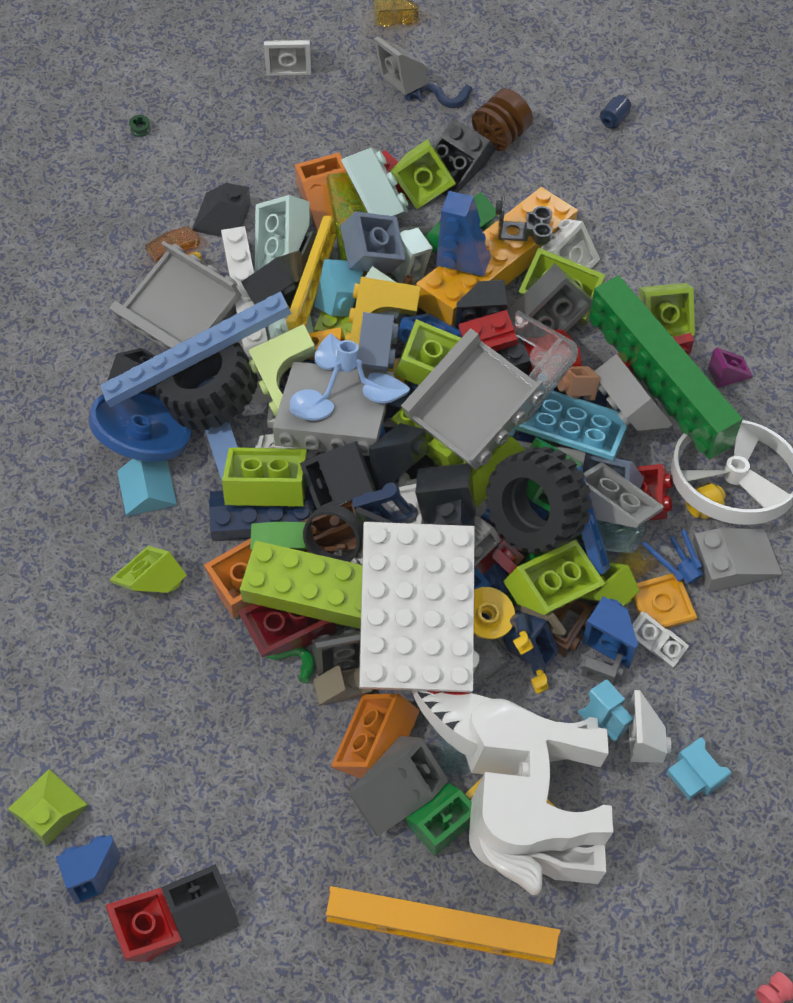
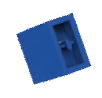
M106 835L97 836L90 840V843L87 845L69 847L61 855L56 856L64 883L75 904L103 894L121 857L112 835L107 837Z

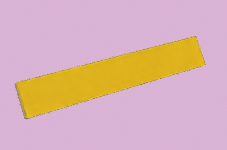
M323 216L290 308L292 314L288 315L286 319L289 331L304 324L306 326L317 295L324 259H329L338 234L332 216Z

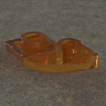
M189 226L181 227L153 239L145 245V250L158 262L166 252V249L161 244L163 241L171 246L175 243L183 250L199 247L201 238Z

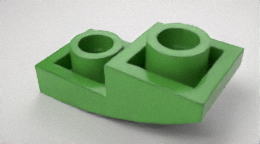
M305 522L251 524L250 550L253 549L255 540L299 551L307 550L303 540Z

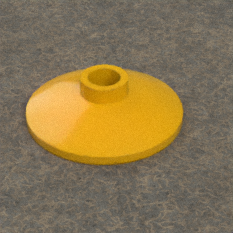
M480 587L475 589L473 634L483 639L503 637L512 628L510 618L515 614L512 602L503 592L495 588ZM482 613L487 614L490 620L484 619Z

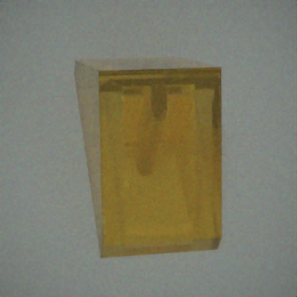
M643 541L631 543L614 562L629 565L635 581L660 563L642 546Z

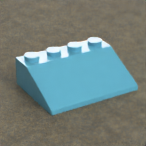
M546 388L544 398L540 404L533 406L527 412L524 422L514 427L515 430L612 461L618 455L628 426L618 416L619 411Z

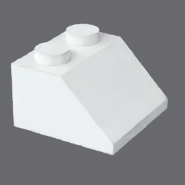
M310 40L264 41L266 76L311 75Z

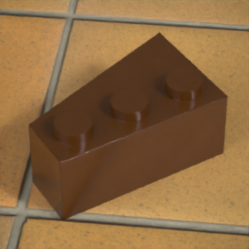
M352 500L339 505L348 509L357 517ZM321 515L312 520L311 531L313 538L324 551L337 556L348 555L355 551L356 536L352 528L344 520L333 515ZM363 546L355 557L363 556Z

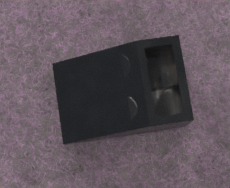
M455 118L450 121L434 145V149L456 183L441 194L447 197L449 191L458 193L486 165L496 150L490 140Z

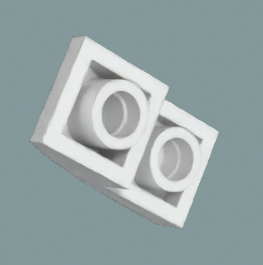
M641 612L632 624L637 642L673 668L689 647L672 631L665 629L645 612Z

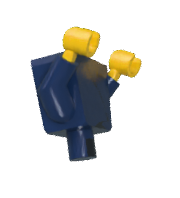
M515 610V614L510 618L512 628L502 639L510 653L531 664L532 672L537 677L530 679L536 694L549 687L545 675L546 667L559 650L546 620Z

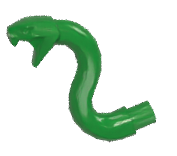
M304 647L266 657L272 660H281L291 656L300 657L302 665L298 680L302 683H308L311 675L314 673V657Z

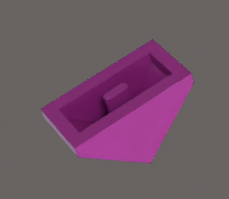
M718 347L713 350L708 369L718 388L753 377L742 356Z

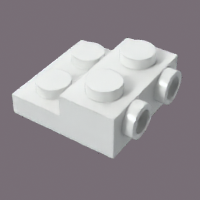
M571 219L562 221L558 225L559 230L552 234L551 240L546 245H543L541 249L591 269L600 258L583 221Z

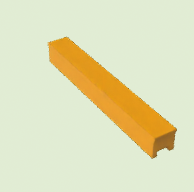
M330 886L329 889L330 896L326 911V922L549 965H553L560 929Z

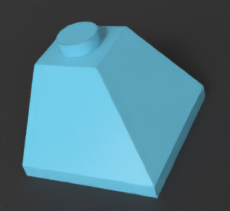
M324 259L314 307L331 316H349L351 307L355 308L357 301L356 298H353L355 283L360 284L363 271L349 269L348 261Z

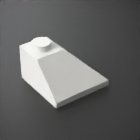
M634 690L627 710L634 718L628 727L630 762L663 763L666 755L671 753V738L666 737V727L642 692Z

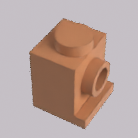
M589 366L562 367L560 377L557 380V387L559 391H565L570 397L580 398L581 396H587L590 400H595L600 376Z

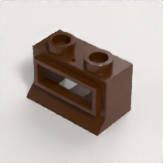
M579 599L552 611L560 622H562L568 610L580 615L566 639L552 633L559 650L558 654L567 657L570 650L573 652L577 650L582 640L579 635L583 629L585 630L587 621L592 615L593 607Z

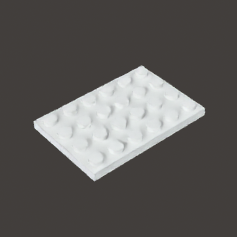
M364 522L359 689L472 692L474 526Z

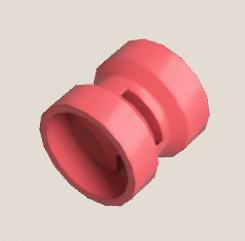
M777 971L770 978V983L761 985L755 993L761 1003H784L793 999V983L787 976Z

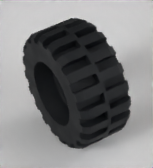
M236 342L157 383L156 392L172 418L179 425L191 430H197L198 428L201 431L209 430L210 427L214 429L222 427L221 424L225 422L230 423L237 414L241 415L245 411L244 407L249 405L253 399L252 394H255L258 378L257 373L255 374L251 365H249L250 361L240 343ZM216 375L209 383L197 388L203 381Z
M545 446L542 448L533 447L516 453L496 465L495 471H492L489 477L491 483L486 488V494L488 495L486 508L490 509L491 513L489 519L491 523H495L497 527L495 530L499 536L503 535L505 537V542L510 546L516 545V549L524 553L528 551L530 554H540L559 548L575 540L576 536L580 535L585 529L584 524L589 521L590 513L587 512L591 509V499H588V493H591L589 484H585L583 479L585 475L582 470L578 471L576 468L577 463L572 458L566 459L567 455L560 450L554 451L553 448ZM529 479L538 483L547 495L550 506L548 521L540 518L529 504L527 497Z

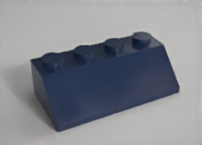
M306 485L304 506L294 507L225 505L223 491H210L209 515L212 541L250 539L251 524L301 522L310 518L315 512L314 500L308 485Z

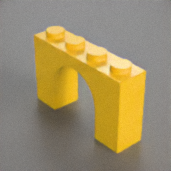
M361 277L360 284L355 283L353 298H356L357 302L356 307H351L348 322L353 324L351 332H346L345 340L355 342L359 349L363 312L376 314L395 312L415 316L421 287ZM395 358L394 368H388V371L395 373L400 359ZM394 375V378L402 383L405 382V379Z

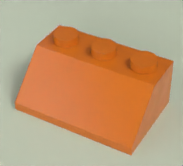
M251 538L204 564V568L220 600L233 619L239 616L238 611L252 605V603L243 601L240 592L252 552L250 550Z
M399 693L362 695L331 767L361 779L400 736L409 737L420 710Z

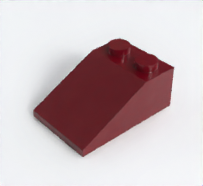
M252 604L238 611L262 658L312 645V640L325 634L332 635L337 632L336 624L333 622Z

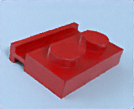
M507 310L458 324L462 337L471 328L479 334L480 340L494 351L518 345V338L515 335Z

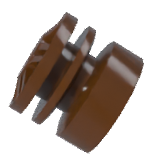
M504 88L496 92L487 103H484L474 112L471 122L474 131L490 140L495 146L496 151H504L533 124V115L527 102L518 93Z

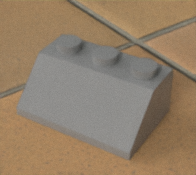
M617 354L594 371L600 376L598 389L604 396L607 393L609 394L606 400L615 411L617 409L621 410L618 416L626 426L631 423L637 431L669 428L673 425L638 378Z

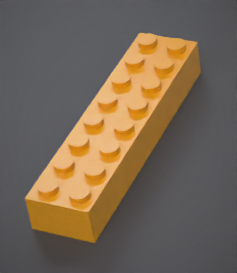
M540 187L504 215V221L525 222L527 212H533L534 208L538 206L548 207L552 211L551 223L549 225L552 228V234H555L559 230L558 225L562 221L577 219L578 210L543 187ZM498 220L482 232L486 237V248L491 254L485 275L480 276L438 266L416 283V286L421 287L418 307L455 327L456 303L479 281L504 280L505 286L530 267L538 247L541 248L542 246L537 245L532 236H528V241L499 240ZM509 227L506 229V232L510 235H517L520 233V230L516 227Z

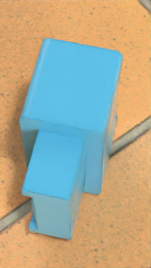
M606 679L589 691L590 702L588 706L580 709L578 713L584 720L589 717L598 718V728L607 729V735L615 742L624 736L634 718L622 706L626 699Z
M702 737L679 752L676 759L678 762L670 767L666 773L687 797L688 801L701 791L708 796L727 782L732 774L728 767L719 766L705 750V740Z

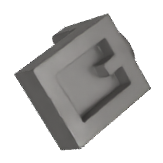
M617 654L613 666L601 658L587 657L581 676L600 683L608 679L613 685L615 679H621L625 665L621 664L623 655Z

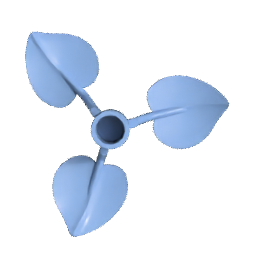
M330 333L320 343L315 352V362L319 367L325 370L334 369L325 394L322 396L318 391L310 389L298 391L290 400L289 411L301 419L311 421L322 420L330 416L334 410V404L327 399L330 396L339 370L351 372L357 367L360 380L365 384L362 390L364 396L377 403L393 402L408 394L410 388L396 378L384 373H371L368 379L365 378L361 366L362 361L357 359L358 345L350 340L339 341Z

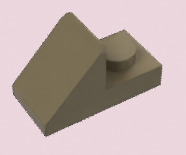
M339 665L313 679L319 706L361 697L364 694H372V689H359L360 668L341 672Z

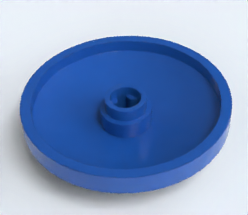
M143 391L111 408L106 403L102 394L93 402L88 417L92 433L103 445L120 455L140 461H166L179 456L186 449L191 435V429L179 425L172 418L158 396Z

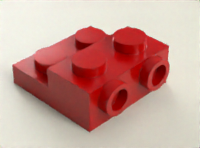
M664 464L636 467L644 478L640 489L664 506L661 512L648 521L667 519V511H672L673 507L672 498L668 496V489L673 488L672 474L667 472Z

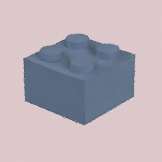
M354 212L341 225L349 269L369 271L373 266L382 273H392L405 261L396 216Z
M363 312L357 359L362 361V369L388 371V368H394L395 349H391V343H397L398 324L394 323V316Z

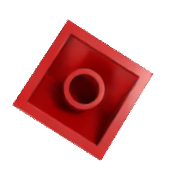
M161 888L106 904L105 906L125 961L148 962L181 942Z

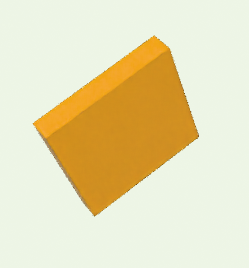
M672 573L636 583L640 592L632 599L639 615L641 612L647 613L665 629L697 620L698 617L682 580L678 582Z

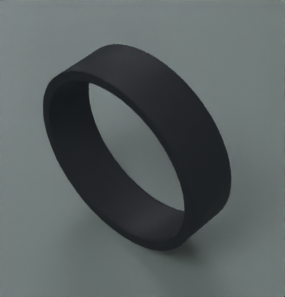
M327 505L317 509L307 520L303 529V540L307 550L312 554L350 562L363 546V526L359 519L348 509L337 505ZM321 515H333L344 520L352 528L356 536L355 551L344 556H337L324 551L313 538L311 531L312 520Z

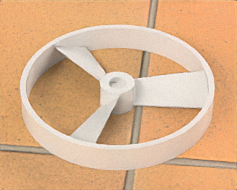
M742 420L735 440L734 456L727 460L724 470H680L678 454L693 440L686 434H683L678 440L671 463L674 485L680 495L703 514L723 522L750 525L774 520L787 512L793 505V492L791 494L785 492L749 469L748 459L757 442L760 441L775 450L786 461L793 474V448L774 431L762 425ZM723 474L724 479L728 483L741 485L763 508L738 509L718 504L697 492L687 481Z

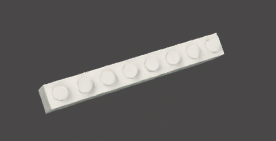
M245 226L221 230L228 273L237 282L238 285L236 287L242 294L235 303L236 314L254 306L241 283L254 273ZM265 328L241 340L243 350L249 359H251L249 349L268 341ZM257 373V388L255 394H252L254 405L272 401L269 394L264 396L258 384V381L262 379L259 373Z

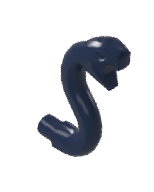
M428 82V84L405 95V99L411 101L412 98H416L422 102L421 93L423 91H431L443 106L459 108L468 101L473 89L471 86L465 85L457 97L449 99L445 96L440 86L433 82Z

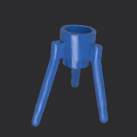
M682 530L681 533L691 558L686 557L675 537H670V541L682 560L677 565L679 570H676L646 541L642 542V546L666 567L678 582L683 580L686 585H689L704 575L701 570L702 564L696 556L686 530Z

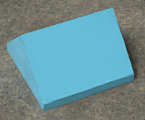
M132 459L117 471L126 516L177 506L167 460L149 462Z

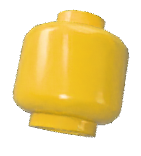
M704 482L694 488L704 497L725 506L724 499L726 495L719 485ZM686 501V507L693 517H699L703 520L711 518L695 509Z

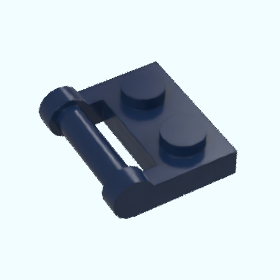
M394 483L386 484L382 490L366 492L361 496L352 498L354 509L358 506L394 523L412 521L418 515L416 507L402 497L399 488ZM393 501L400 510L394 511L387 502Z

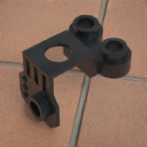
M502 194L501 200H496L495 215H499V240L528 241V236H532L534 242L540 246L546 245L551 240L552 228L549 224L551 223L552 211L548 207L538 206L534 208L533 212H527L525 222L504 221L505 194ZM516 227L520 230V233L510 235L506 232V229Z

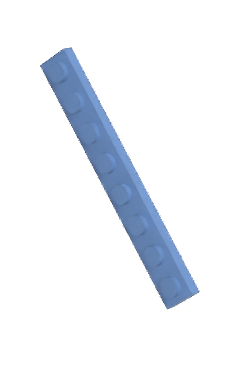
M281 291L101 384L106 403L111 408L292 314Z

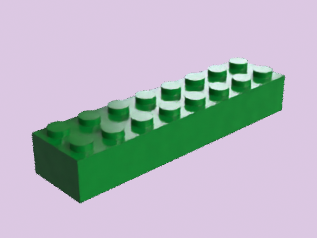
M618 275L595 287L589 315L592 325L600 329L608 344L615 347L619 352L620 358L631 366L635 376L647 385L651 395L663 404L666 413L669 416H673L678 422L681 431L689 435L694 441L697 450L700 453H704L710 460L734 446L743 420L742 417L624 280Z

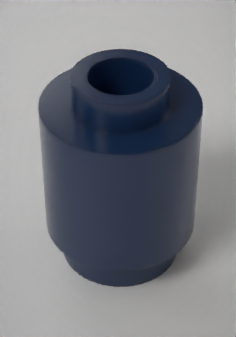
M624 95L613 97L600 112V119L603 125L608 128H617L630 113V100Z

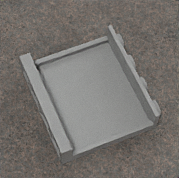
M163 241L161 244L166 249L165 254L124 305L114 301L109 309L119 320L165 350H169L177 344L198 335L200 332L219 324L242 294L236 287L238 285L237 282L230 276H221L216 268L209 264L207 267L204 266L202 261L195 255H186L185 251L174 243L171 246Z
M470 328L401 407L408 418L477 470L480 465L483 466L490 460L492 452L498 445L501 446L507 441L511 430L516 425L519 426L524 422L527 412L533 406L540 404L545 395V388L540 379L537 382L484 344L480 340L479 334Z
M293 362L273 425L275 446L330 451L358 441L362 455L369 456L368 448L379 439L388 403H377L364 396L362 390L365 384L361 382L357 368H354L351 372L339 370L330 396L327 399L334 404L332 414L325 419L316 421L301 419L289 411L292 396L304 389L318 391L323 396L334 369L325 370L317 364ZM362 369L367 379L371 373H384L394 377V372Z

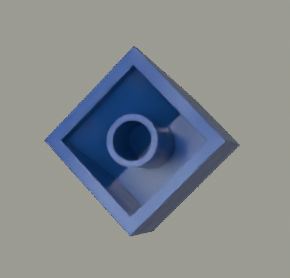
M603 596L587 621L582 643L614 661L618 653L622 654L621 664H624L629 669L632 665L638 642L628 610L617 600L608 599Z

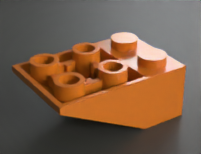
M339 152L295 164L296 184L303 200L310 202L309 215L317 233L323 216H332L336 229L339 230L341 225L354 212H360L349 175L341 161L342 157Z

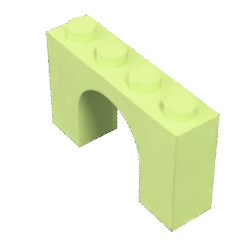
M304 324L248 350L251 356L249 365H251L255 374L259 373L262 380L258 381V384L264 396L270 395L272 402L268 404L275 417L283 396L280 391V381L283 374L292 367L293 362H302L315 356L316 349Z

